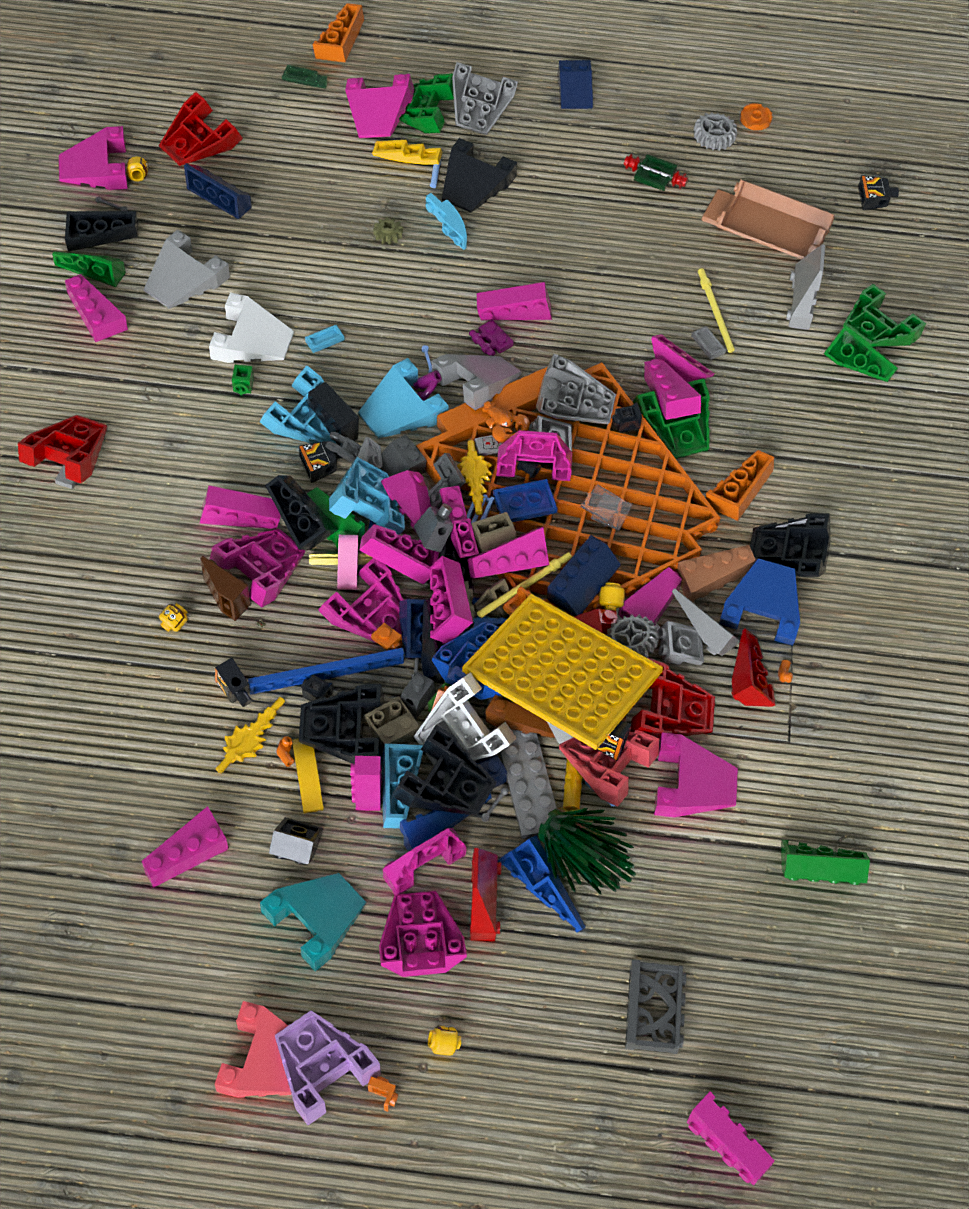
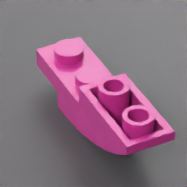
M460 487L441 488L442 503L448 504L452 508L449 515L453 524L450 538L458 556L465 558L478 555L479 552L471 521L466 515Z

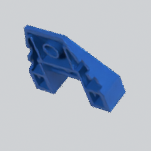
M757 559L726 599L719 624L737 630L743 610L780 621L774 641L793 646L800 625L795 569Z

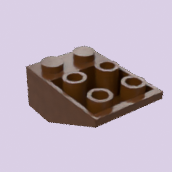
M202 556L200 561L203 579L222 613L237 621L250 606L247 583L242 579L234 577L229 570L220 568L212 559L208 560Z

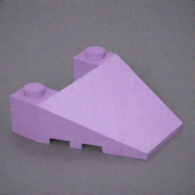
M309 1011L275 1034L295 1109L307 1125H310L326 1113L325 1102L318 1092L348 1071L353 1073L362 1086L369 1083L371 1076L376 1078L381 1074L380 1063L367 1046L362 1043L359 1044L350 1038V1035L339 1031L333 1024L313 1011Z

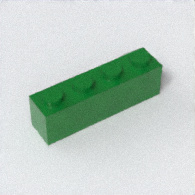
M318 487L307 493L338 529L327 539L332 540L338 549L339 534L358 535V549H360L361 538L365 534V523L361 520L356 522L354 520L355 516L352 513L343 518L329 511L330 496Z
M781 839V865L784 878L793 881L807 879L811 882L826 880L835 884L849 882L853 885H860L868 881L870 859L866 852L841 848L835 852L828 846L820 845L816 849L807 846V843L799 842L798 846L788 844L789 840Z

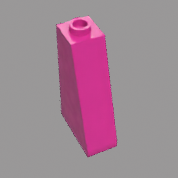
M668 567L625 600L624 605L619 608L618 615L623 619L624 616L628 618L633 614L634 617H637L640 614L642 618L647 617L649 621L652 620L655 626L675 597L672 592L675 588L678 591L682 582L680 575Z

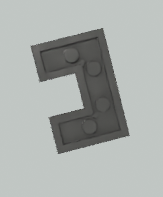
M444 453L434 464L441 480L433 488L428 480L424 478L430 504L438 509L443 504L440 495L441 488L461 487L466 482L449 453Z

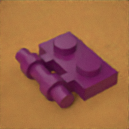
M493 319L478 327L479 333L475 330L469 332L472 341L481 347L484 354L489 356L495 355L494 350L500 354L511 348L514 344V341Z

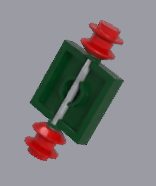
M630 154L624 160L626 170L629 167L632 168V172L638 169L634 176V181L665 191L670 181L673 187L677 184L679 189H681L688 182L686 173L682 176L680 171L676 172V164L647 154L641 163L639 156L635 159L633 154Z

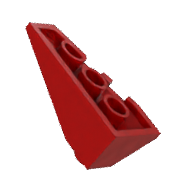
M746 628L742 630L732 676V696L745 706L773 707L776 705L772 684L768 685L766 676L769 674L761 662L763 655L758 639Z

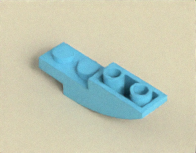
M432 193L426 195L425 206L428 212L435 215L438 221L442 223L443 233L449 236L457 246L465 250L467 247V233L458 211L448 200L441 202Z

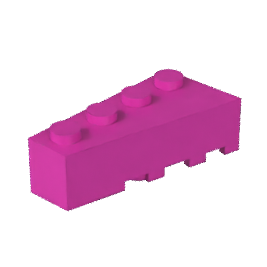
M545 282L476 293L477 311L480 320H552L551 303Z
M376 524L362 536L359 549L363 553L423 585L430 579V567L438 560L439 552L424 548L421 540L411 539V536L407 534L398 535L396 531Z
M355 756V763H351L352 803H356V810L380 811L382 782L380 756Z
M710 1091L692 1110L687 1120L688 1127L695 1135H700L704 1138L706 1145L712 1151H717L721 1154L723 1161L729 1167H734L738 1170L740 1177L746 1183H751L754 1186L770 1169L775 1160L754 1138L750 1140L747 1138L746 1129L740 1123L731 1120L730 1112L724 1105L719 1107L713 1101L715 1096Z

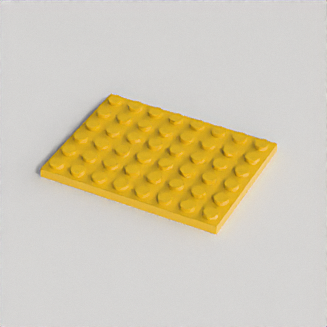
M530 594L462 666V672L465 674L471 672L477 681L595 750L604 742L663 670L662 666L533 594Z

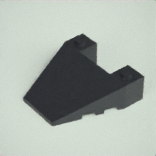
M459 138L451 148L442 201L448 200L452 205L471 213L485 204L487 199L495 197L500 190L506 189L511 185L517 175V162L503 156L496 166H492L473 158L474 144Z
M381 684L359 685L354 690L341 691L335 696L323 697L302 704L299 742L350 763H355V756H380L382 763V747L379 738H363L364 714L384 705V693Z
M436 724L421 748L422 751L438 760L425 781L407 770L392 796L409 807L477 816L496 782L480 764H476L470 757L471 754L467 749L464 750L459 745L458 739L453 734Z

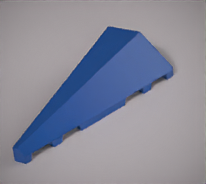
M491 793L488 796L486 802L492 799ZM432 810L424 816L421 813L416 815V819L410 822L404 819L400 821V831L404 836V846L409 852L441 831L453 828L469 815Z
M537 835L529 838L517 848L498 859L497 862H501V865H504L514 878L520 879L531 893L547 907L553 908L563 921L566 920L575 928L577 933L586 927L558 874L557 878H554L551 863H548L546 852Z

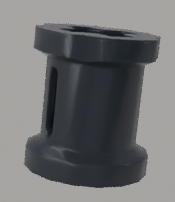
M519 461L517 464V469L529 474L530 478H534L541 468L540 463Z

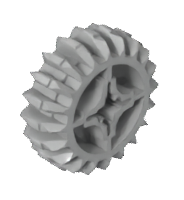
M713 112L710 114L705 113L704 116H700L695 122L693 129L694 138L697 140V143H700L701 147L706 146V150L708 148H711L713 151L714 149L720 151L721 148L726 150L727 147H731L737 137V125L734 123V120H730V116L725 117V114L720 115L718 112L716 114H713Z
M631 614L628 618L624 616L622 620L617 619V623H611V628L607 629L606 636L648 658V653L653 654L654 648H657L659 639L657 628L652 620L649 621L647 617L642 618L640 614L637 617Z

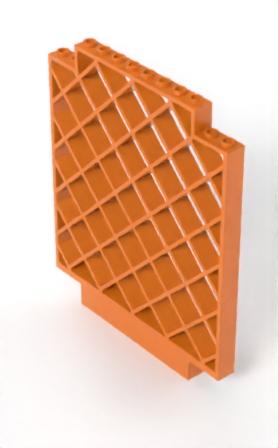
M602 362L584 371L616 394L607 429L581 424V421L572 422L556 419L546 414L530 412L536 409L542 379L547 367L507 384L502 388L500 394L493 396V400L490 403L494 402L496 404L495 407L503 411L508 410L514 416H518V414L526 415L530 424L535 421L538 415L571 424L572 462L595 467L592 480L571 475L570 481L552 480V470L540 468L539 473L534 478H530L529 474L517 469L518 462H516L515 475L525 477L524 483H529L531 479L537 481L547 479L548 483L557 485L553 496L557 506V513L581 518L577 532L550 525L553 514L547 516L545 524L527 519L512 522L516 531L527 533L533 529L543 527L545 541L546 538L573 544L571 556L573 557L578 546H582L590 537L589 534L582 533L585 520L611 525L612 530L609 539L594 537L607 544L613 554L638 560L634 574L617 570L609 580V582L621 584V587L625 590V596L634 594L636 590L645 586L668 567L676 571L678 562L700 557L702 549L696 540L718 529L719 515L643 415L637 437L611 431L613 425L612 415H615V409L632 406L634 403ZM464 403L437 415V427L442 434L416 445L417 449L426 459V472L435 485L441 480L434 467L438 457H441L444 453H449L454 461L462 462L461 458L467 456L468 449L453 447L454 445L470 438L474 441L475 438L492 435V428H489L486 424L490 416L488 412H482V407L474 410ZM515 423L508 429L513 431ZM576 437L602 442L600 453L595 454L574 449ZM607 444L632 449L631 461L604 456ZM640 451L659 456L663 461L662 469L635 463L637 452ZM486 455L483 460L492 464V467L489 469L494 470L490 483L485 482L483 485L487 490V493L484 494L490 498L491 496L494 497L493 490L505 488L506 486L496 484L498 476H496L498 457ZM600 469L627 475L624 487L597 481ZM631 476L658 482L655 495L629 489L628 485ZM464 483L460 490L470 492L471 487L468 486L469 483ZM662 483L683 488L688 494L687 502L659 496ZM561 487L587 492L585 505L558 499ZM596 494L620 500L617 512L614 513L589 507L592 495ZM624 501L650 507L651 511L648 521L622 515L621 511ZM485 502V504H484V506H483V513H484V511H485V509H486V506H487V504H488L487 502ZM464 504L467 515L470 506ZM655 509L683 515L680 528L652 522ZM474 510V512H473V514H472V516H471V519H470L471 522H472V519H473V517H474V515H475V510ZM490 511L487 518L498 515L499 513ZM479 515L477 521L481 520L482 515ZM687 516L705 521L689 530L684 529ZM617 527L644 533L641 547L614 541ZM648 535L677 541L674 554L645 548ZM681 542L689 552L677 557ZM547 553L549 562L561 557ZM569 561L561 565L559 570H562ZM642 561L660 565L638 576ZM538 567L531 569L529 577L537 572ZM508 572L496 574L500 580L505 579L510 590L529 578ZM539 580L525 590L547 595V589L551 583ZM599 593L583 613L603 608L599 604ZM544 599L545 602L553 605L556 608L558 607L551 601Z

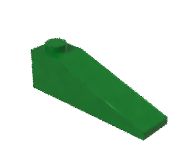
M56 251L52 253L55 266L115 288L126 274L124 262L110 256Z
M846 328L841 330L824 353L837 365L888 382L898 370V367L876 347H869Z

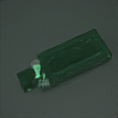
M287 65L282 75L283 81L318 88H326L328 85L327 77L321 76L315 70Z

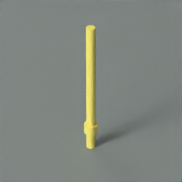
M701 268L698 270L701 287L705 290L726 348L731 353L735 350L711 289V281L707 278L704 269Z
M567 552L560 558L553 559L549 562V565L479 610L477 615L483 618L513 598L520 586L527 589L552 571L556 572L561 568V565L572 558L571 554Z

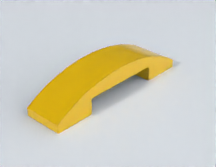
M299 739L292 740L303 814L323 811L314 748L300 743Z

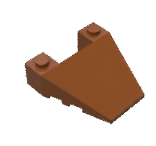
M495 695L486 709V722L498 727L506 722L511 730L522 731L525 734H529V732L538 733L541 736L555 738L546 720L515 702L512 703Z

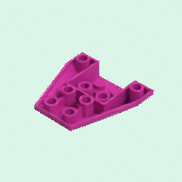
M436 891L394 895L379 944L382 967L402 977L446 973L467 957L464 936Z

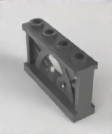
M632 959L629 973L626 1050L640 1049L677 1054L679 1048H683L684 1035L680 1034V1027H684L685 1014H681V1006H685L686 994L682 993V985H686L687 974L683 972V965L647 963ZM640 972H649L657 974L653 980L652 978L646 975L640 974ZM665 974L671 975L675 980V984L672 987L668 986L666 982L669 979H666L660 985L658 983L659 978ZM648 987L651 988L650 993L646 996L640 993L641 989L648 991ZM654 992L664 1000L669 1008L656 1022H653V1018L647 1010L638 1007V1003L650 1000ZM675 993V1001L670 994ZM645 1016L649 1025L646 1026V1020L644 1023L639 1022L638 1018ZM673 1016H674V1026H673L672 1024L668 1023V1022L673 1018ZM659 1030L660 1035L666 1038L664 1031L668 1030L672 1033V1039L667 1043L661 1042L655 1032ZM651 1034L653 1041L636 1040V1037Z

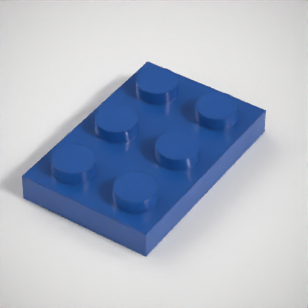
M547 479L493 490L499 514L507 512L512 522L557 513V506Z

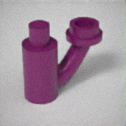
M437 370L419 377L417 382L413 384L416 390L419 388L426 390L418 392L417 395L423 401L427 400L442 378Z

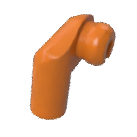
M782 660L778 670V678L783 683H790L793 679V674L788 672L791 662L788 660Z
M285 736L280 740L276 750L277 755L286 767L294 763V759L289 754L293 743L289 736Z

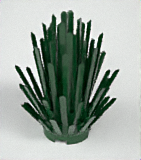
M560 807L548 813L550 817L546 820L545 824L541 823L538 835L540 841L545 844L547 861L551 863L555 879L557 878V872L553 856L563 879L566 876L573 892H576V888L562 859L578 884H582L573 867L600 895L602 894L598 887H604V885L599 880L614 892H617L616 888H620V878L606 867L627 882L632 881V878L622 872L621 869L634 877L636 873L631 870V868H634V864L626 860L631 858L625 854L628 853L627 849L617 844L619 843L628 848L634 847L607 833L625 837L627 834L592 825V823L613 825L615 824L614 822L604 820H615V817L584 816L603 813L605 811L603 809L587 811L588 808L568 811Z

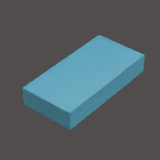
M337 325L305 337V341L313 353L345 340Z

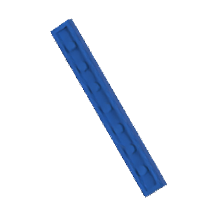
M403 648L249 678L250 694L301 685L306 678L310 679L312 675L325 680L403 664L404 651Z

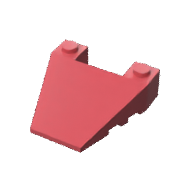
M635 730V733L629 732L626 745L617 761L575 737L561 743L559 749L600 799L618 807L628 795L629 777L620 773L631 760L649 768L659 755V738L643 731Z
M243 1001L236 1020L238 1030L255 1035L243 1069L224 1063L221 1064L215 1081L216 1091L237 1098L256 1095L259 1097L276 1094L280 1096L291 1095L275 1039V1034L289 1025L264 1006Z

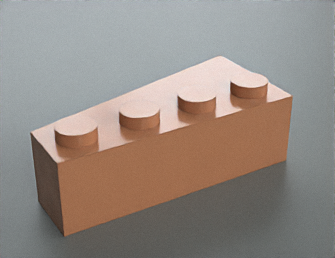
M746 545L680 561L676 571L682 579L681 588L684 596L694 602L700 597L707 596L709 592L715 589L719 590L725 584L744 577L756 560L750 546Z

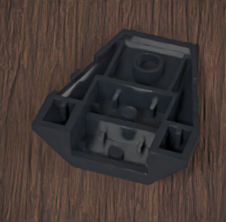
M830 513L806 514L804 518L796 520L790 518L788 522L780 524L774 522L753 528L750 548L755 560L762 559L795 569V575L800 577H820L826 571L831 542Z

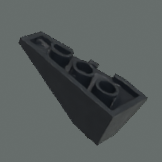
M424 600L421 651L422 671L424 676L434 682H444L445 680L432 662V657L445 643L430 638V631L433 630V624L430 623L433 606L430 605V600Z

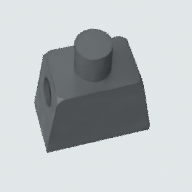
M443 503L440 509L432 506L429 507L414 525V529L424 548L436 552L442 551L453 529V524L449 518L452 508L448 504Z
M417 672L401 694V700L415 720L436 693L434 681Z

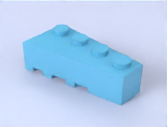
M384 744L382 752L383 828L400 829V821L407 819L409 806L394 798L392 794L407 770L417 776L423 754L421 750L423 745Z

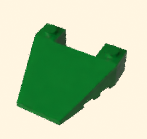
M453 74L434 75L433 79L425 81L423 78L419 80V83L413 84V99L410 104H407L406 111L400 116L399 121L425 134L440 133L445 121L437 106L440 100H454Z
M874 284L864 289L843 325L844 328L869 347L910 346L920 338L926 325L923 320L915 314H911L897 324L879 310L886 293Z
M704 378L687 382L701 395V413L666 420L654 391L639 394L633 400L634 404L637 402L641 414L675 459L709 450L710 395Z

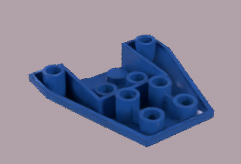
M484 621L440 647L432 657V662L446 683L453 685L467 675L462 672V666L499 628L498 626ZM477 681L482 689L473 696L482 700L494 697L495 695L500 696L501 694Z

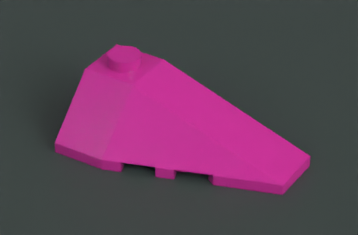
M406 470L383 479L381 483L392 501L396 500L400 505L399 511L402 515L405 514L410 518V525L414 529V525L425 511L431 507L424 477L419 472Z

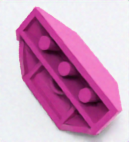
M662 334L652 336L651 340L655 359L664 360L686 382L714 376L715 373Z

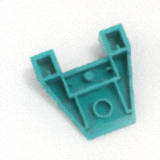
M340 873L278 888L260 901L261 912L274 927L293 912L313 934L314 937L300 948L302 958L315 972L333 957L349 928L354 924L366 905V901Z

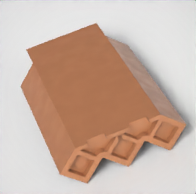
M740 180L735 185V195L717 190L701 220L728 232L803 259L823 244L824 238L828 235L836 215Z

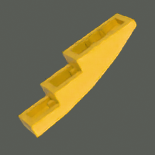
M407 140L376 141L372 152L377 157L412 164H439L443 153L441 148L425 149L424 144L408 145Z

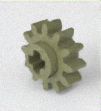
M386 217L384 221L379 219V223H374L373 235L376 236V240L381 239L382 244L388 242L391 245V241L398 243V238L402 239L403 226H401L400 221L395 222V218L389 220Z

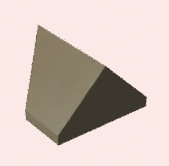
M501 579L485 591L474 604V611L478 612L510 590L505 579ZM504 604L487 614L496 618H508L510 616L503 610Z

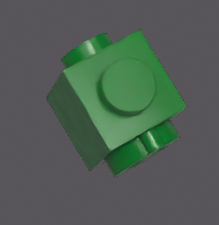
M235 364L232 374L233 392L240 395L251 394L254 382L253 366Z

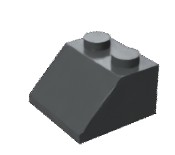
M407 435L390 442L381 453L383 466L380 470L388 473L389 477L406 470L419 472L421 475L426 472L425 457Z

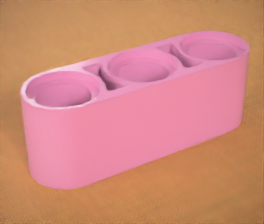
M339 534L337 589L357 590L358 535Z

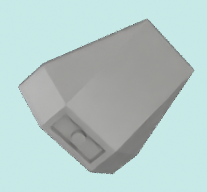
M456 62L452 76L456 126L487 135L513 99L518 81L502 77L501 82L470 73L472 66Z
M553 354L542 379L536 408L539 412L556 419L609 424L616 394L571 360Z

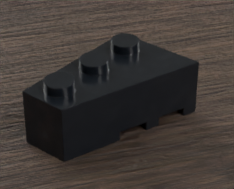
M327 382L308 392L307 403L309 407L316 413L330 434L331 432H337L353 441L358 439V415Z

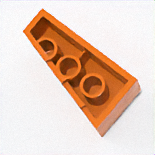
M347 3L336 15L337 19L333 22L331 21L328 25L329 28L326 32L323 31L320 34V39L314 41L315 59L346 62L364 22L362 5Z
M757 450L742 463L740 468L734 469L729 477L724 481L721 480L717 487L713 490L710 489L706 493L707 501L715 511L738 521L773 472L774 457Z

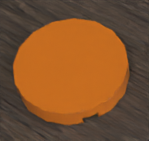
M758 103L746 105L740 114L742 124L751 130L766 129L770 126L773 118L770 109L764 108Z

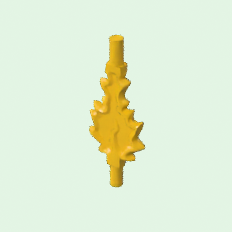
M470 440L467 442V456L461 458L462 462L457 464V467L466 480L465 483H469L468 486L471 487L468 495L472 497L476 515H482L484 499L482 494L487 493V490L483 487L485 484L483 480L490 481L488 476L492 475L489 470L492 464L484 461V456H478V452L475 450V442Z
M279 697L271 707L268 706L263 713H258L257 720L254 723L251 722L250 726L245 724L240 729L236 725L232 736L225 735L227 746H224L223 750L226 754L223 761L215 768L218 773L222 774L236 760L244 762L245 757L254 758L257 756L255 752L264 747L260 743L266 741L265 738L260 736L264 734L263 731L273 726L270 720L275 718L276 712L285 703L282 697Z

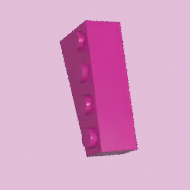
M81 274L65 280L68 296L95 342L128 330L126 316Z
M653 359L644 362V379L650 391L655 392L659 407L666 420L701 413V395L664 360Z
M208 485L199 524L277 529L280 513L272 498Z
M543 527L533 529L467 559L470 578L549 565Z
M441 556L430 567V589L433 590L432 597L430 598V605L433 606V614L430 616L433 630L430 631V638L446 644L459 636L473 623L460 563Z
M207 806L142 860L144 871L154 888L228 850L227 839Z

